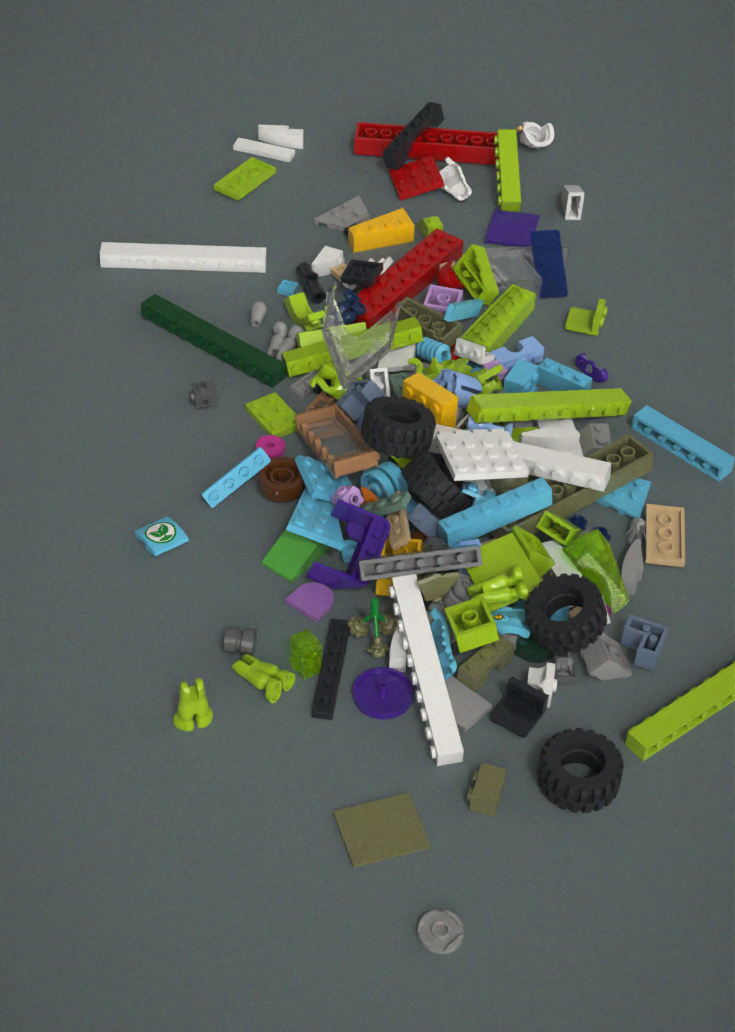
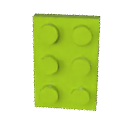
M276 392L245 404V410L267 435L283 437L297 431L296 413Z

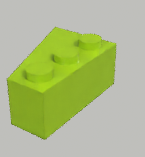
M472 244L452 269L474 299H481L484 301L483 304L490 305L499 294L498 287L485 248Z

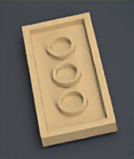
M646 504L645 563L684 567V508Z

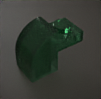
M532 633L528 638L520 637L516 643L515 656L525 661L543 663L553 657L554 652L548 651L547 648H542L535 641Z

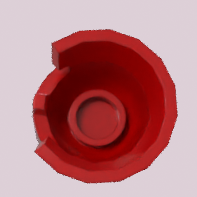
M450 259L437 274L438 286L459 290L465 289L464 284L456 277L451 267L453 260Z

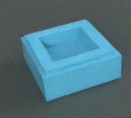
M283 279L277 288V293L286 296L294 295L299 288V283Z

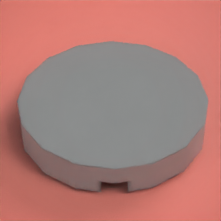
M431 910L419 920L417 929L418 940L425 949L432 953H451L458 949L463 942V922L456 914L449 910Z

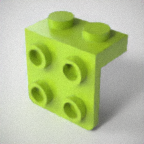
M599 298L596 311L571 307L565 329L598 336L599 329L603 327L608 307H605L606 300Z

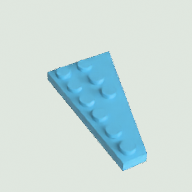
M637 478L595 502L618 510V514L622 516L626 514L633 519L640 518L651 481Z

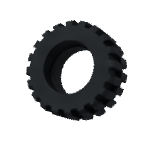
M382 396L381 398L377 397L371 400L365 407L360 432L364 442L371 449L374 448L376 452H382L386 456L391 455L395 456V458L405 457L407 459L413 456L416 457L421 451H428L430 449L436 427V419L429 408H425L424 404L417 403L416 400L406 399V397Z
M427 450L421 451L403 468L402 475L408 485L440 518L445 519L466 510L472 504V496L462 492L461 482L454 481L449 469Z
M563 573L558 577L554 575L549 577V580L540 582L539 587H535L531 591L532 596H528L525 606V618L535 641L542 648H547L548 651L554 653L558 651L560 654H566L568 651L575 653L578 649L582 648L584 650L589 647L588 644L595 643L598 640L597 636L602 635L604 627L607 625V610L597 585L587 577L581 576L580 578L578 574L572 573L571 575ZM579 606L582 608L576 616L569 620L554 621L550 619L557 610L563 607Z
M570 728L563 730V733L558 732L554 734L552 738L545 742V746L542 747L537 770L538 785L541 787L544 796H549L548 800L554 805L557 803L559 808L563 810L570 809L573 813H578V811H583V814L591 813V810L596 812L603 809V805L605 807L608 806L618 794L623 775L624 762L618 748L615 749L616 745L611 740L607 741V737L600 733L598 735L594 730L590 729L585 731L583 728H576V730H571ZM570 763L584 764L591 767L598 775L589 778L576 777L568 773L563 766Z

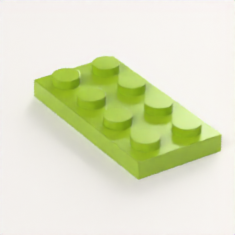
M251 157L216 182L214 190L239 201L276 173V167Z

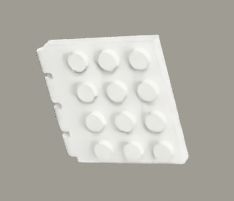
M503 428L490 429L489 432L487 429L472 430L471 432L470 430H454L453 433L452 431H438L435 441L454 481L528 477L529 470L510 433L504 431Z

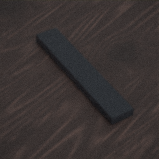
M331 618L312 709V718L333 720L350 634L347 620Z

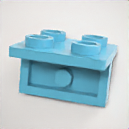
M471 482L462 484V492L473 496L470 507L496 497V492L489 489L482 491L478 489V485Z

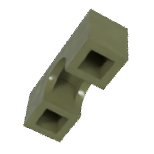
M498 634V641L486 644L458 667L457 679L474 692L486 684L487 676L492 668L500 672L512 661L514 644Z

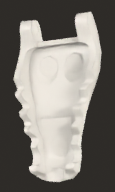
M449 157L445 158L444 160L448 166L439 171L445 185L441 189L452 194L458 201H463L471 195L472 190L466 182L461 167Z

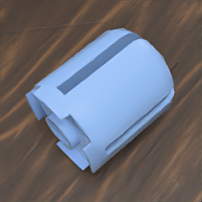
M451 369L440 370L441 373L437 376L436 380H432L458 396L457 407H462V410L467 408L471 396L477 395L474 393H482V386L475 377Z

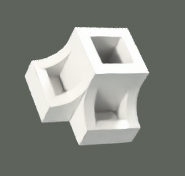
M547 663L542 668L529 667L527 678L528 685L549 695L547 708H550L552 691L556 692L557 679H554V663Z

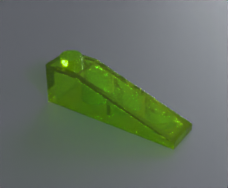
M599 529L577 537L562 549L579 572L597 585L604 602L610 606L614 614L631 602L624 581L621 578L617 561L614 558L611 544Z

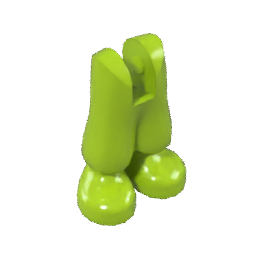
M519 564L512 566L510 576L498 574L467 587L468 594L474 596L471 599L484 596L487 604L511 602L515 598L527 600L529 596Z
M247 653L242 656V661L237 660L232 665V669L259 690L266 688L265 697L270 703H275L279 699L282 690H290L295 682L296 676L294 673L288 670H280L278 666L261 661Z
M202 678L194 679V685L189 687L186 681L180 683L178 711L173 716V723L180 730H194V720L199 728H204L213 719V711L209 707Z

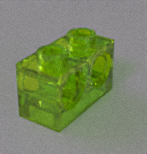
M309 629L294 634L290 637V665L303 680L319 673L321 670L322 644Z

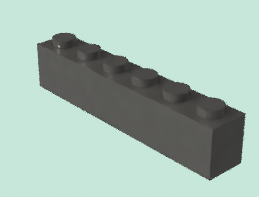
M478 544L357 559L361 581L482 566L481 549Z

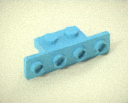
M258 447L204 490L201 495L214 508L269 464L271 459L261 447Z

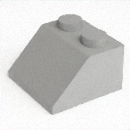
M590 423L578 431L580 433L579 443L584 457L611 443L608 424Z
M602 633L601 636H597L598 640L595 643L588 644L589 647L584 650L581 648L580 655L587 664L586 670L592 677L595 676L604 681L633 675L621 644L608 635Z

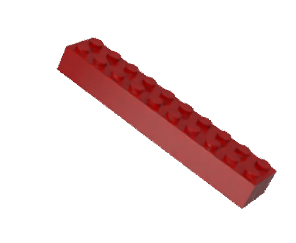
M357 122L354 154L383 156L382 152L406 126ZM429 127L417 136L411 146L407 159L420 160L433 155L435 161H445L444 159L449 157L454 162L495 165L497 159L495 157V147L497 145H494V136H497V133Z
M435 229L382 273L373 287H366L357 294L361 300L360 302L365 305L367 312L364 315H358L351 324L365 322L367 330L382 326L396 314L398 303L406 297L413 299L437 278L439 264L446 263L450 259L456 262L462 257L464 240L442 230Z

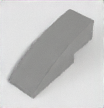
M636 539L625 555L619 581V594L635 595L637 582L641 581L644 566L640 539Z

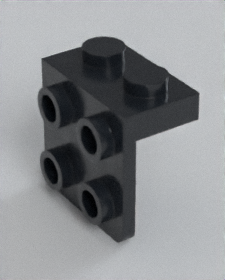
M512 676L507 683L506 695L490 714V720L521 737H527L546 712L549 695Z

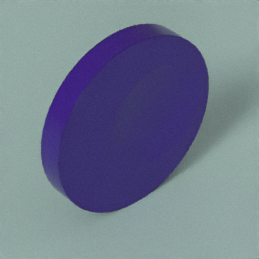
M375 667L368 669L357 677L353 685L354 704L363 714L371 718L387 720L399 717L411 707L413 702L414 689L410 679L402 672L393 668Z

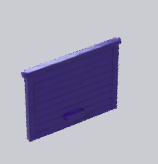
M495 209L484 243L531 248L540 215Z

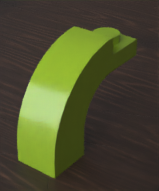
M304 292L288 296L284 300L293 323L300 326L304 332L322 327L320 320L325 317L324 311L313 313Z

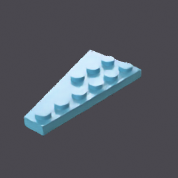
M305 487L286 530L341 551L344 546L339 520L330 516L335 507L334 504L311 497L307 487Z

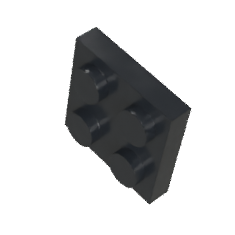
M351 259L340 277L341 283L373 287L383 270V263Z

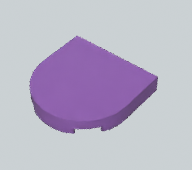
M311 582L298 587L285 599V604L317 623L333 607L334 596L331 589L326 585Z

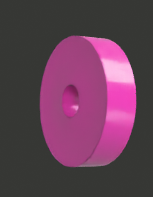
M266 435L259 438L256 442V449L261 447L270 459L282 457L285 453V442L278 436Z

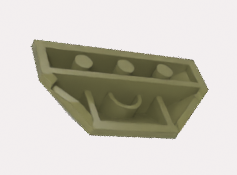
M459 569L418 574L417 582L426 602L431 600L432 603L442 600L443 595H446L460 577Z

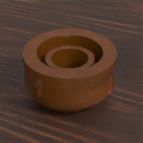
M271 458V462L258 472L259 489L264 497L273 502H291L300 497L305 489L304 480L293 458Z

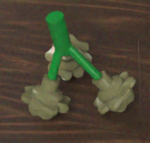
M372 598L370 601V613L365 618L352 616L347 624L352 635H355L357 638L361 636L367 637V633L370 632L367 627L368 620L373 618L374 643L369 648H366V651L371 652L373 658L386 656V651L390 650L389 645L382 643L379 632L383 636L394 635L399 617L395 616L394 613L382 616L379 613V600Z

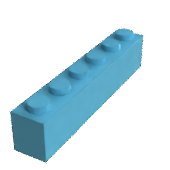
M648 405L634 414L631 429L715 480L721 481L732 471L735 457Z
M541 477L438 521L440 538L450 547H454L459 542L475 539L552 505V489L544 478Z

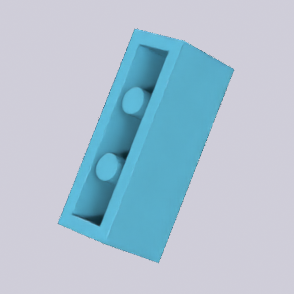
M546 357L538 366L539 379L537 384L553 391L591 389V377Z

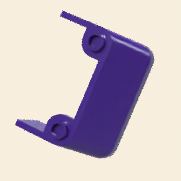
M338 499L330 516L347 522L346 534L350 539L357 542L348 569L345 573L314 561L306 577L337 590L364 588L368 586L371 580H360L357 559L381 555L390 531V523L381 516Z

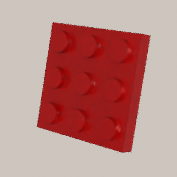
M433 155L404 164L399 170L389 169L400 201L445 186Z

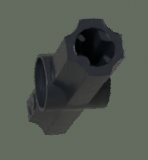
M306 262L300 263L296 267V273L303 284L304 292L309 294L311 300L316 302V304L322 303L326 299V293L318 281V274L313 272L310 265L306 264Z

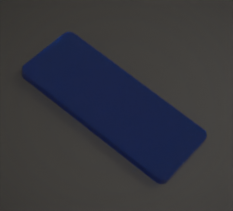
M559 230L532 231L530 239L538 297L540 299L567 297L568 289Z

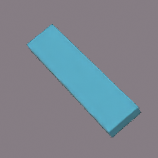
M474 299L449 303L444 320L451 322L478 317L484 301Z

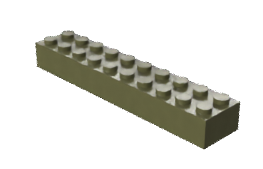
M627 434L586 456L587 458L611 463L610 479L604 492L544 478L552 489V505L489 533L495 539L512 533L513 527L517 525L534 535L541 531L536 526L545 510L563 518L573 514L650 472L653 467L654 453L632 435Z

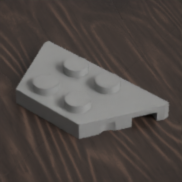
M356 196L314 218V224H327V228L344 232V228L354 223L360 224L368 221L370 215L360 196Z

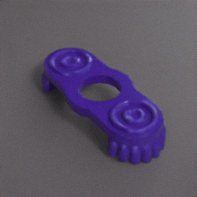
M586 353L576 356L575 364L585 375L598 383L608 380V371L605 368L600 369L592 360L585 357ZM588 364L592 366V373H589L587 370Z

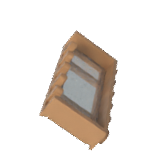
M336 404L295 414L297 432L335 479L340 475L343 476L373 468V466L378 468L379 452H376L374 448L371 449L364 442L357 426L351 422L350 418Z

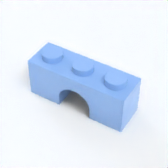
M531 336L518 341L517 352H511L505 347H501L490 353L495 355L494 360L497 359L510 372L518 359L533 364L543 361L544 347Z

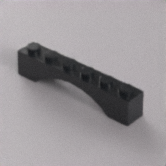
M428 102L385 148L382 154L386 168L399 170L407 161L411 146L417 136L429 127L437 128L444 121L441 104Z

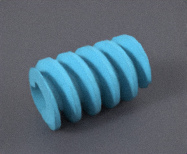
M423 337V341L419 342L416 346V356L431 362L433 357L440 363L451 359L448 345L428 337Z

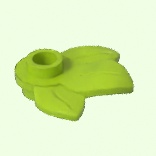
M461 358L455 361L449 359L441 362L444 365V369H451L463 374H468L472 371V367L467 365L469 358Z

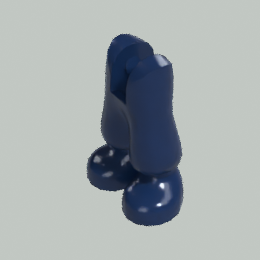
M346 288L343 291L346 300L339 301L334 306L332 311L321 322L322 329L349 325L356 320L358 315H364L367 312L365 305L360 302V298L351 289Z

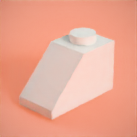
M325 246L312 262L313 272L317 273L318 277L331 274V268L344 263L343 251Z
M387 368L367 370V379H372L385 393L384 396L390 397Z

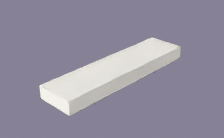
M238 138L233 145V150L285 162H291L295 155V150L244 138Z

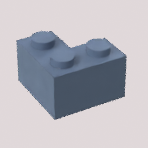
M372 379L353 381L335 404L340 410L344 411V414L352 422H356L362 417V412L367 404L377 397L381 398L385 393Z
M630 614L623 630L621 645L637 650L635 666L654 672L665 646L669 627Z

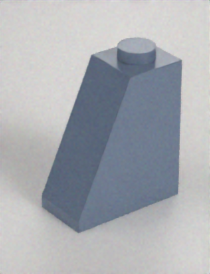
M419 503L407 518L428 537H440L438 521L442 520V518Z

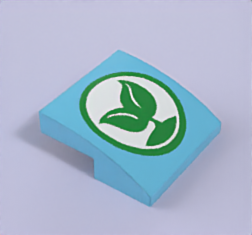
M168 516L134 531L135 537L145 544L146 551L154 556L189 541L188 536L180 526Z

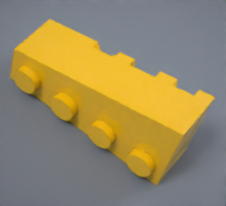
M404 208L349 227L348 244L353 253L414 242L415 225Z

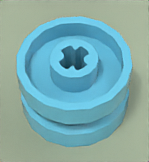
M390 461L381 462L378 464V468L370 469L361 476V487L364 486L369 489L378 499L382 497L388 498L399 490L402 493L408 491V485L402 475V471Z

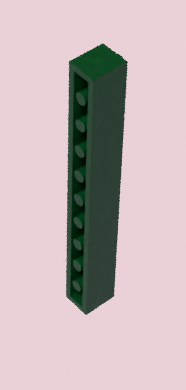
M153 294L141 303L142 317L262 383L274 388L286 378V364L168 300Z

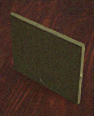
M409 792L333 811L342 837L341 840L344 842L353 868L431 848L421 823V818L418 816Z

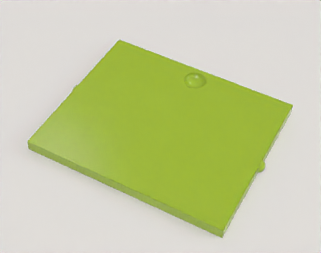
M513 533L480 546L482 566L465 568L472 582L476 584L498 574L510 576L512 566L519 564L528 595H532L531 591L535 587L538 588L539 583L542 582ZM515 598L511 602L487 605L490 612H494L520 599Z

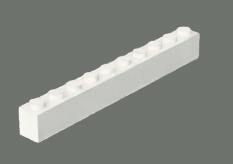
M102 242L100 265L105 268L266 273V248Z
M436 424L431 447L428 449V452L441 454L435 441L438 431H452L453 433L454 430L461 429ZM514 441L529 470V475L604 492L610 479L611 463Z
M412 574L393 577L392 585L388 587L389 596L394 598V615L399 617V620H397L398 630L404 636L402 637V646L408 652V655H406L407 665L412 667L411 681L417 687L415 691L417 703H421L422 706L420 709L421 720L426 721L425 735L426 739L431 741L432 746L429 747L431 758H435L437 766L462 762L464 750L417 582V576Z

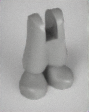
M276 322L272 329L274 336L271 338L266 353L284 362L282 352L293 350L296 346L295 335L304 332V330L298 325H293L288 333L286 324Z

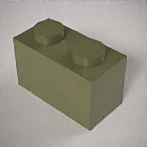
M481 763L479 771L475 770L472 780V783L475 784L474 788L470 787L468 791L469 810L495 817L505 785L507 769Z

